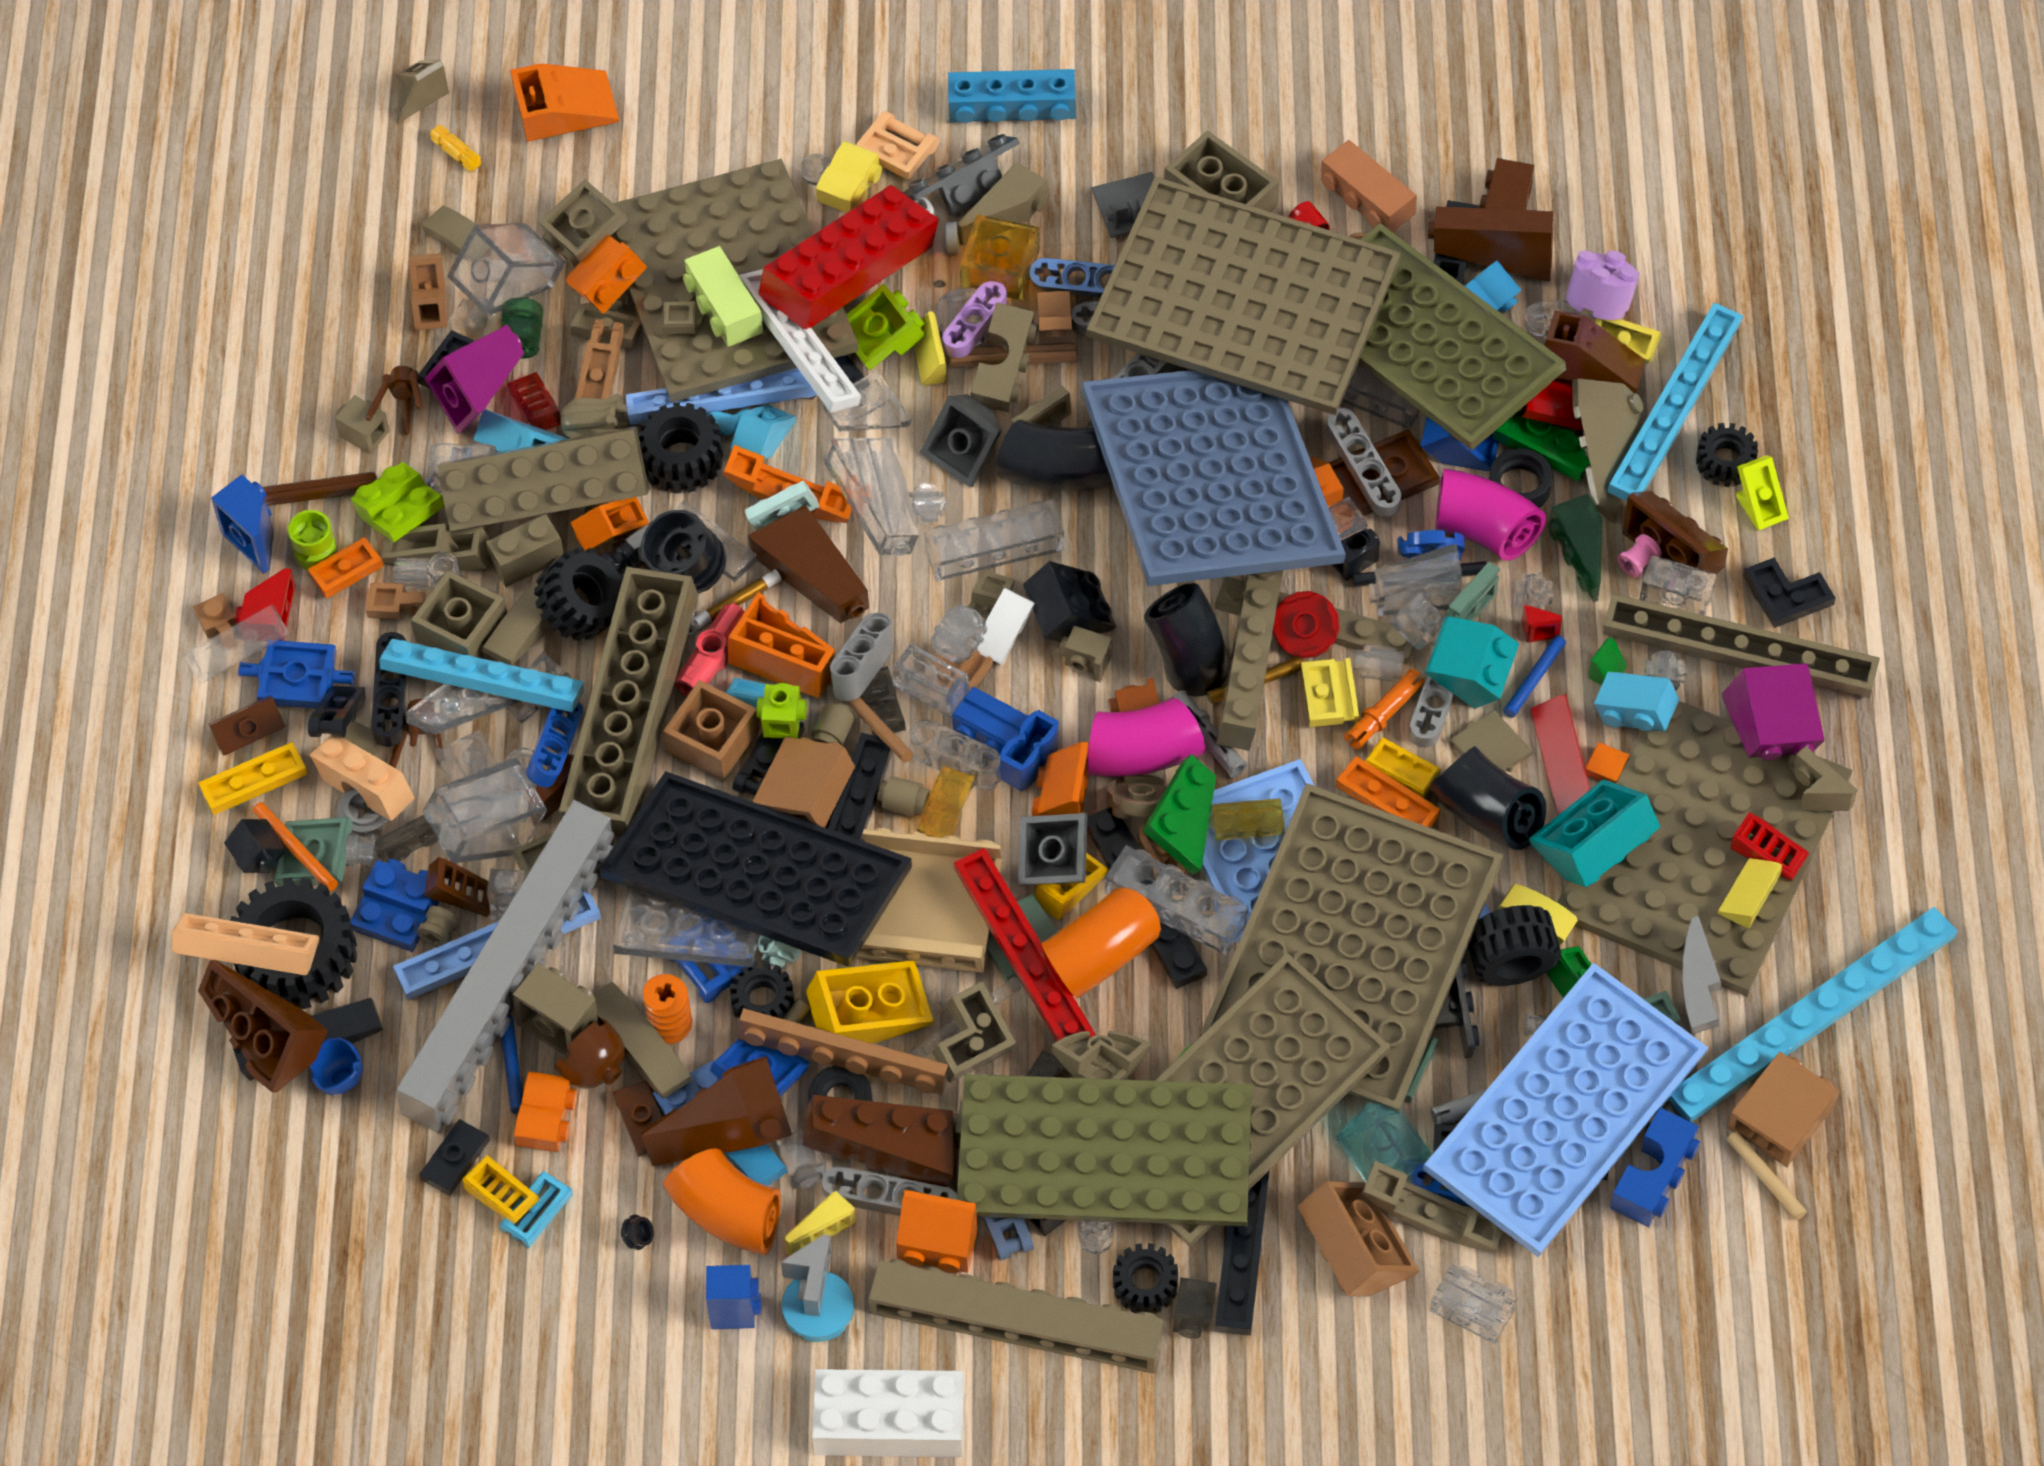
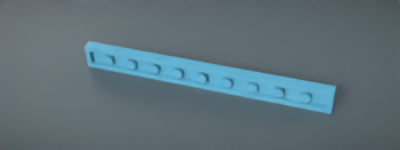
M1935 907L1931 908L1687 1078L1677 1087L1667 1101L1673 1104V1107L1683 1118L1693 1122V1120L1701 1117L1761 1075L1779 1051L1788 1056L1955 939L1958 932L1957 929Z

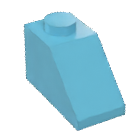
M769 404L744 411L741 414L730 449L737 445L765 456L764 459L770 458L795 423L796 416Z

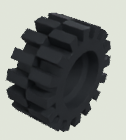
M1718 423L1717 430L1714 426L1708 428V433L1704 431L1701 435L1696 455V464H1698L1697 469L1699 473L1704 472L1703 478L1707 481L1713 477V484L1719 485V481H1724V487H1730L1731 481H1734L1735 486L1741 484L1737 466L1757 459L1758 443L1753 441L1754 435L1751 432L1745 435L1746 428L1743 426L1736 430L1735 423H1730L1729 428H1725L1724 423ZM1727 448L1737 452L1740 457L1734 461H1725L1719 459L1714 452L1718 449Z
M756 962L751 963V971L745 966L741 969L742 976L737 973L733 977L734 984H730L731 1006L735 1018L738 1017L740 1019L744 1008L782 1019L794 1004L792 981H789V975L786 971L781 973L780 966L775 964L772 970L770 969V962H763V968H758V963ZM761 987L770 988L776 994L774 1001L767 1005H755L749 1000L751 991Z
M1142 1243L1135 1244V1251L1128 1247L1124 1250V1257L1122 1255L1118 1256L1116 1265L1113 1267V1288L1116 1299L1121 1298V1305L1124 1308L1130 1305L1131 1312L1136 1314L1138 1308L1143 1309V1312H1149V1309L1154 1308L1155 1313L1162 1311L1163 1304L1166 1308L1171 1304V1297L1175 1299L1178 1287L1177 1264H1174V1257L1171 1253L1166 1256V1249L1160 1246L1159 1250L1155 1251L1154 1244L1148 1243V1249H1142ZM1148 1268L1154 1270L1159 1275L1160 1281L1156 1287L1143 1290L1137 1288L1132 1283V1275L1139 1269Z

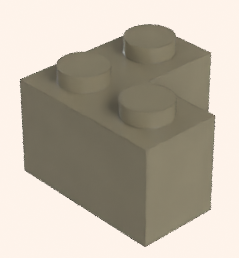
M983 981L950 998L946 1006L956 1022L960 1033L938 1043L932 1053L937 1062L948 1064L947 1080L951 1083L964 1076V1074L984 1066L1013 1049L1016 1041Z

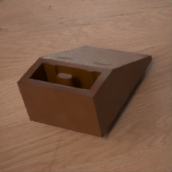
M1555 310L1544 345L1566 362V370L1555 380L1566 379L1572 381L1575 379L1623 383L1634 394H1637L1645 359L1587 316Z

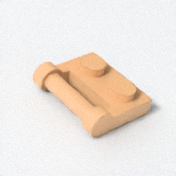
M883 111L856 145L879 154L880 165L883 168L909 180L929 154H933L936 151L940 139L931 133L926 135L896 120L893 114ZM890 130V131H892V132H894V133H896V134H898V135H900V136H902V137H904V138H906V139H908V140H910V141H912V142L918 144L919 146L917 147V146H915V145H913V144H911V143H909V142H907V141H905V140H903V139H901V138H899V137H897V136H895V135H893V134H891V133H889V132H887V131Z

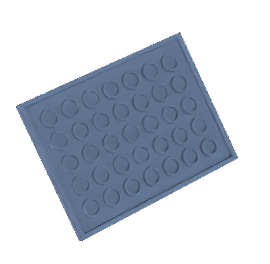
M1193 370L1082 382L1081 393L1148 586L1344 563L1346 553L1288 400Z

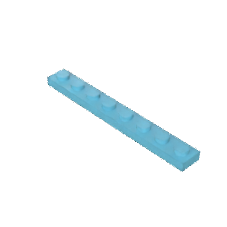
M1713 303L1612 478L1607 493L1627 501L1631 493L1647 490L1741 325L1743 315Z

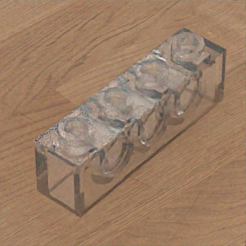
M1126 845L1105 876V894L1108 895L1115 888L1122 887L1136 890L1153 905L1160 918V922L1224 955L1228 954L1247 924L1248 906L1244 905L1240 899L1232 895L1226 896L1214 890L1209 883L1203 880L1196 881L1184 875L1176 866L1171 864L1165 865L1153 859L1148 852L1142 849L1135 850ZM1152 880L1154 881V883L1143 884L1141 883V881ZM1174 895H1181L1185 898L1181 900H1175L1171 897ZM1209 910L1215 912V914L1204 915L1201 912Z

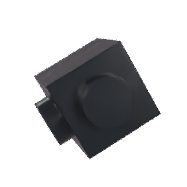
M241 819L224 842L243 873H269L276 867L278 860L286 851V847L267 819Z

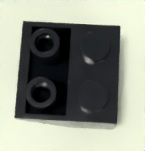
M1049 561L1023 583L1028 599L1035 602L1033 611L1045 639L1061 642L1064 636H1070L1074 626L1099 634L1110 632L1116 628L1111 614V607L1105 600L1100 587V580L1095 573Z

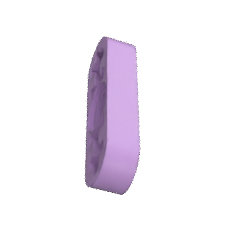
M996 281L983 283L943 333V349L948 356L953 358L967 356L988 331L996 302L1007 305V293L1003 284ZM972 315H979L984 319L978 324H971L966 321Z

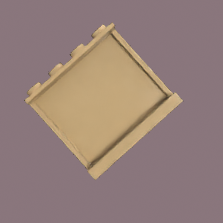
M885 828L864 829V842L912 858V868L855 958L886 962L915 960L916 965L984 973L991 931L953 866L955 861L985 848L1001 874L1003 864L1001 845L984 839L973 842L964 841L955 836L937 838L928 837L920 832L902 834L893 833Z

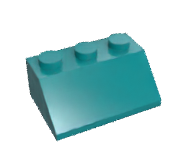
M1603 779L1531 836L1529 841L1564 880L1587 887L1597 882L1600 876L1613 865L1620 863L1634 848L1645 843L1661 826L1647 794Z

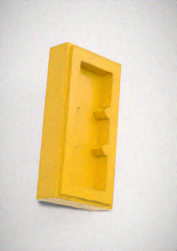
M1383 737L1365 760V762L1422 798H1425L1429 792L1427 788L1441 775V768Z

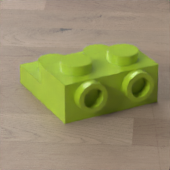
M884 283L846 314L858 342L859 351L855 353L870 371L893 351L896 350L902 356L926 336L921 329L925 325L924 321L914 309L910 312H907L905 309L909 302L898 289L892 293Z
M404 462L394 467H387L382 472L380 478L369 485L360 486L355 495L350 498L359 518L392 542H396L445 507L443 496L426 485L421 474Z

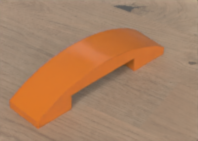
M737 445L733 446L723 475L731 482L763 500L804 480L816 496L820 506L811 511L813 516L820 520L847 523L858 494L857 492L829 481L826 482L824 487L764 464L765 456Z

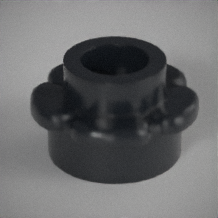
M634 1214L624 1220L621 1228V1238L628 1248L641 1250L652 1242L654 1229L648 1218Z

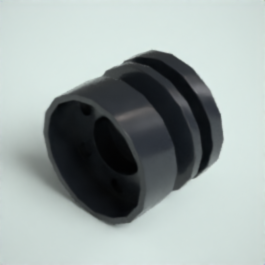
M670 510L660 514L649 523L642 536L641 552L643 560L651 570L692 576L698 594L714 586L725 570L727 555L724 544L696 514L687 510Z

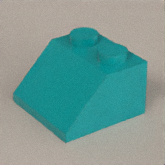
M1448 616L1443 620L1425 674L1476 709L1501 698L1519 643L1495 625Z

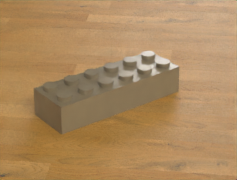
M637 426L451 460L437 465L450 531L639 497L649 493Z

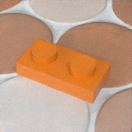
M363 537L307 570L309 577L323 596L328 599L384 566L380 556L368 540Z

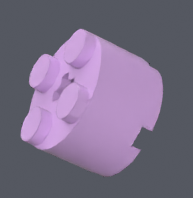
M1585 250L1580 251L1567 288L1566 300L1574 309L1581 313L1583 307L1593 311L1592 317L1603 320L1621 319L1630 308L1639 279V272L1626 262V256L1618 251H1608L1607 254L1592 253Z

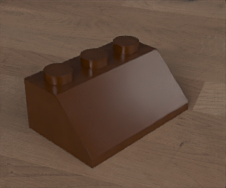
M1652 491L1633 492L1628 496L1622 534L1634 543L1641 534L1651 537L1659 545L1662 552L1661 557L1657 560L1697 591H1700L1725 567L1728 548L1725 547L1724 543L1719 538L1711 536L1701 529L1694 519L1685 517L1677 511L1667 499L1660 498Z

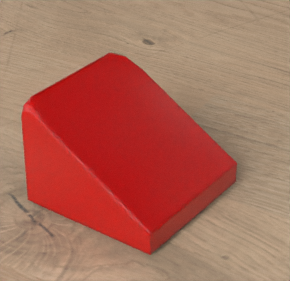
M1523 605L1521 623L1526 643L1550 640L1555 635L1560 636L1561 615L1533 606Z

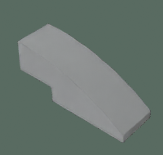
M1699 916L1691 918L1683 955V992L1686 1014L1692 1035L1719 1026V1019L1710 993L1721 989V980Z

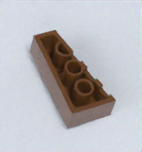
M813 1095L803 1113V1146L846 1161L851 1158L865 1163L866 1168L878 1172L880 1169L900 1175L902 1179L947 1187L953 1177V1110Z

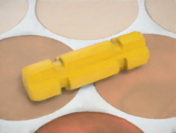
M437 125L430 131L431 140L436 145L442 146V150L458 163H462V166L468 171L473 172L477 167H480L482 163L480 161L481 157L475 151L469 150V146L454 134L449 133V130L443 125Z

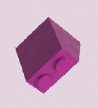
M508 324L443 357L424 378L457 434L462 433L482 413L525 353L522 349L520 338L511 331Z
M1808 663L1743 668L1721 694L1749 758L1761 757L1762 760L1767 761L1789 754H1794V757H1796V754L1805 746L1814 752L1825 741Z

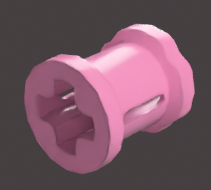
M1645 534L1639 535L1635 540L1636 544L1627 552H1621L1617 556L1620 568L1630 577L1638 578L1643 574V568L1651 560L1656 561L1661 557L1662 552L1659 545Z

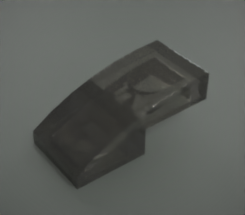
M888 666L882 667L860 697L894 733L906 730L905 720L897 700L894 682ZM870 728L872 735L878 736V735Z

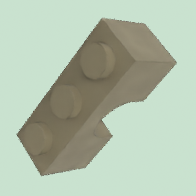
M996 302L988 329V343L1003 347L1007 351L1008 357L998 365H988L979 362L970 395L982 405L1009 412L1011 402H1018L1022 384L1017 383L1020 372L1026 373L1030 354L1026 353L1028 342H1035L1039 324L1034 323V311Z

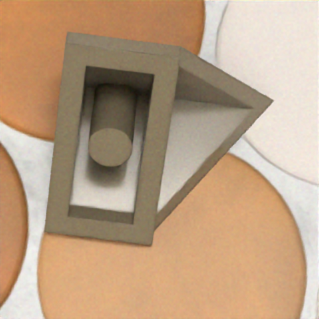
M420 60L395 75L398 80L397 124L449 93L445 69L441 60Z

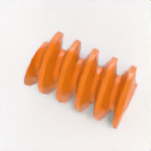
M660 974L652 977L647 981L643 989L647 1020L667 1044L678 1043L686 1038L692 1029L693 1020L687 987L680 978L671 974Z

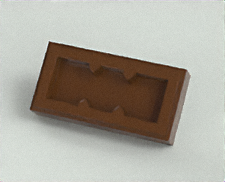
M271 695L208 724L223 756L286 727Z
M644 1080L613 1092L614 1099L638 1157L647 1154L641 1132L662 1118L649 1085Z

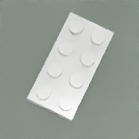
M815 1369L812 1435L815 1455L963 1456V1371Z

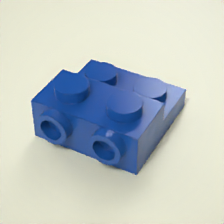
M388 859L387 863L377 860L362 887L364 895L350 920L353 931L413 952L420 940L416 931L421 923L426 922L428 908L430 906H438L440 901L424 896L428 871L420 870L418 874L407 871L406 866L398 860Z

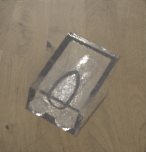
M527 223L475 224L447 277L486 316H491L551 289L566 262Z
M511 758L435 788L423 809L427 822L430 823L442 849L445 850L449 860L453 863L513 856L512 849L529 842L547 811L518 758Z

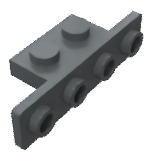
M1005 134L997 135L987 141L988 146L980 150L975 148L962 154V160L957 163H947L936 168L935 175L927 179L922 177L908 184L909 189L902 193L913 201H917L938 189L949 215H956L978 203L1002 178L995 157L1019 145V140L1017 137L1005 136Z

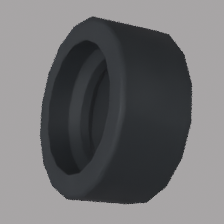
M1524 448L1510 449L1498 455L1491 465L1489 480L1503 485L1501 483V476L1504 473L1515 469L1530 471L1540 480L1539 487L1531 492L1518 494L1541 508L1549 499L1553 478L1551 466L1547 460L1537 452Z

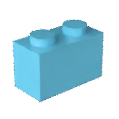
M1608 672L1596 697L1594 706L1604 725L1614 728L1621 726L1638 728L1643 731L1656 730L1665 732L1679 702V697L1670 678Z

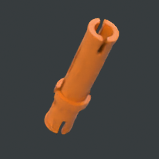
M1409 669L1372 708H1366L1361 714L1362 718L1344 734L1345 741L1353 738L1348 745L1355 750H1360L1376 732L1383 731L1386 728V722L1424 686V677L1416 681L1421 674L1415 669Z

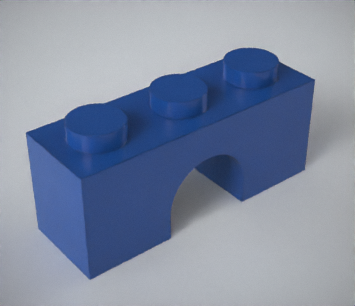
M1659 1107L1644 1135L1641 1152L1655 1158L1660 1166L1655 1170L1643 1171L1628 1164L1613 1192L1610 1209L1647 1227H1650L1655 1216L1661 1218L1670 1201L1666 1197L1671 1187L1677 1189L1684 1176L1685 1170L1681 1168L1686 1158L1692 1161L1700 1146L1701 1141L1696 1139L1699 1126Z

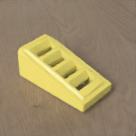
M837 1191L832 1192L784 1236L786 1254L788 1256L794 1254L823 1234L830 1235L831 1237L856 1223L855 1208Z

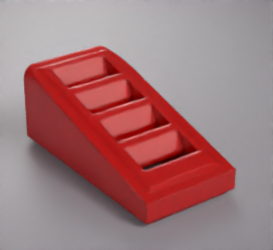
M1750 812L1735 832L1730 848L1748 859H1759L1782 864L1780 876L1791 882L1809 856V852ZM1750 833L1755 835L1752 841L1747 838ZM1762 840L1768 842L1764 849L1759 846ZM1775 847H1778L1781 850L1775 858L1771 853ZM1789 853L1794 857L1789 865L1786 866L1782 862Z

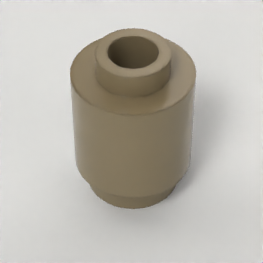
M838 702L824 705L812 729L811 740L822 743L835 742L843 746L855 721L850 708Z
M890 776L888 781H882L880 785L878 801L882 802V809L911 817L916 815L924 816L929 805L931 790L924 788V785L921 783Z

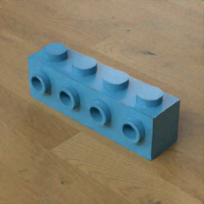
M1075 70L948 72L949 122L1076 119Z

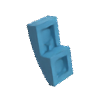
M766 1144L759 1147L723 1153L739 1171L766 1186L787 1173L786 1166Z

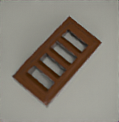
M438 857L428 867L424 896L488 917L491 910L494 884L447 859ZM444 878L449 879L448 885L444 883ZM456 882L460 883L459 891L455 889ZM467 886L471 887L470 896L466 895ZM478 890L483 891L482 903L477 901Z

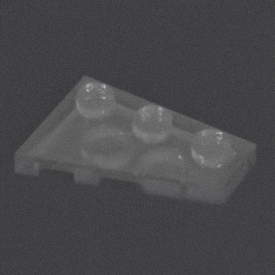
M443 684L406 712V723L420 728L424 732L437 734L521 701Z

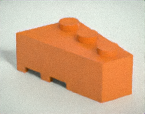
M758 591L728 637V664L777 683L799 686L800 692L818 699L831 679L830 665L835 658V649L805 626L802 628L797 626L789 619L788 613L782 609L776 610L766 602V597Z

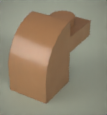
M442 253L409 256L412 284L411 302L415 330L448 327V297Z
M1070 291L1037 292L1039 344L1072 343Z

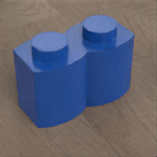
M1040 710L1031 713L1024 720L1019 735L1010 739L1001 751L1000 771L1002 781L1019 791L1027 789L1034 783L1038 777L1040 766L1045 765L1047 762L1048 754L1058 750L1059 721Z

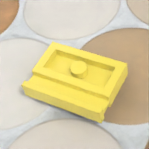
M1345 658V661L1336 662L1335 659L1301 662V675L1309 727L1343 724L1344 721L1357 723L1359 721V712L1350 658Z

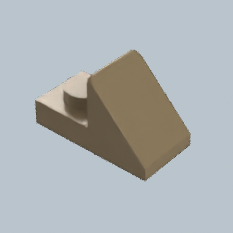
M1805 746L1796 754L1792 772L1795 773L1796 778L1803 785L1810 786L1803 793L1800 809L1810 811H1849L1854 805L1857 789L1808 747Z

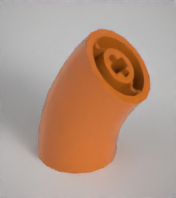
M1126 887L1115 888L1090 910L1041 944L1059 977L1077 999L1117 972L1159 937L1161 931L1160 918L1153 905L1136 890Z
M717 1148L707 1149L691 1156L667 1175L663 1182V1188L678 1208L704 1231L725 1243L746 1251L767 1255L770 1252L780 1220L781 1193L778 1188L766 1186L749 1178L739 1171L726 1158L723 1152Z

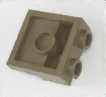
M584 179L538 222L545 232L542 235L545 242L553 250L561 247L564 250L561 253L564 259L572 267H575L605 236H611L628 219L617 206Z

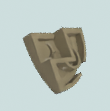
M1084 1031L1058 1040L1051 1046V1051L1075 1078L1126 1080L1149 1052L1151 1044L1138 1037L1116 1031H1109L1107 1036L1094 1035L1090 1037L1089 1031Z

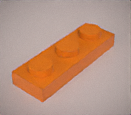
M1357 756L1354 757L1336 779L1337 788L1368 806L1429 828L1440 817V808Z

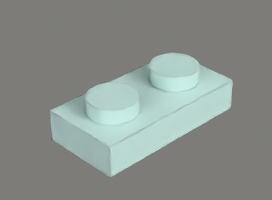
M803 480L767 499L760 500L755 505L745 509V513L749 522L757 531L804 505L810 511L820 506L816 496Z

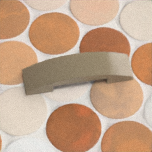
M1374 1161L1362 1191V1195L1399 1220L1436 1237L1488 1252L1496 1251L1503 1230L1474 1208L1468 1209L1407 1182V1174Z

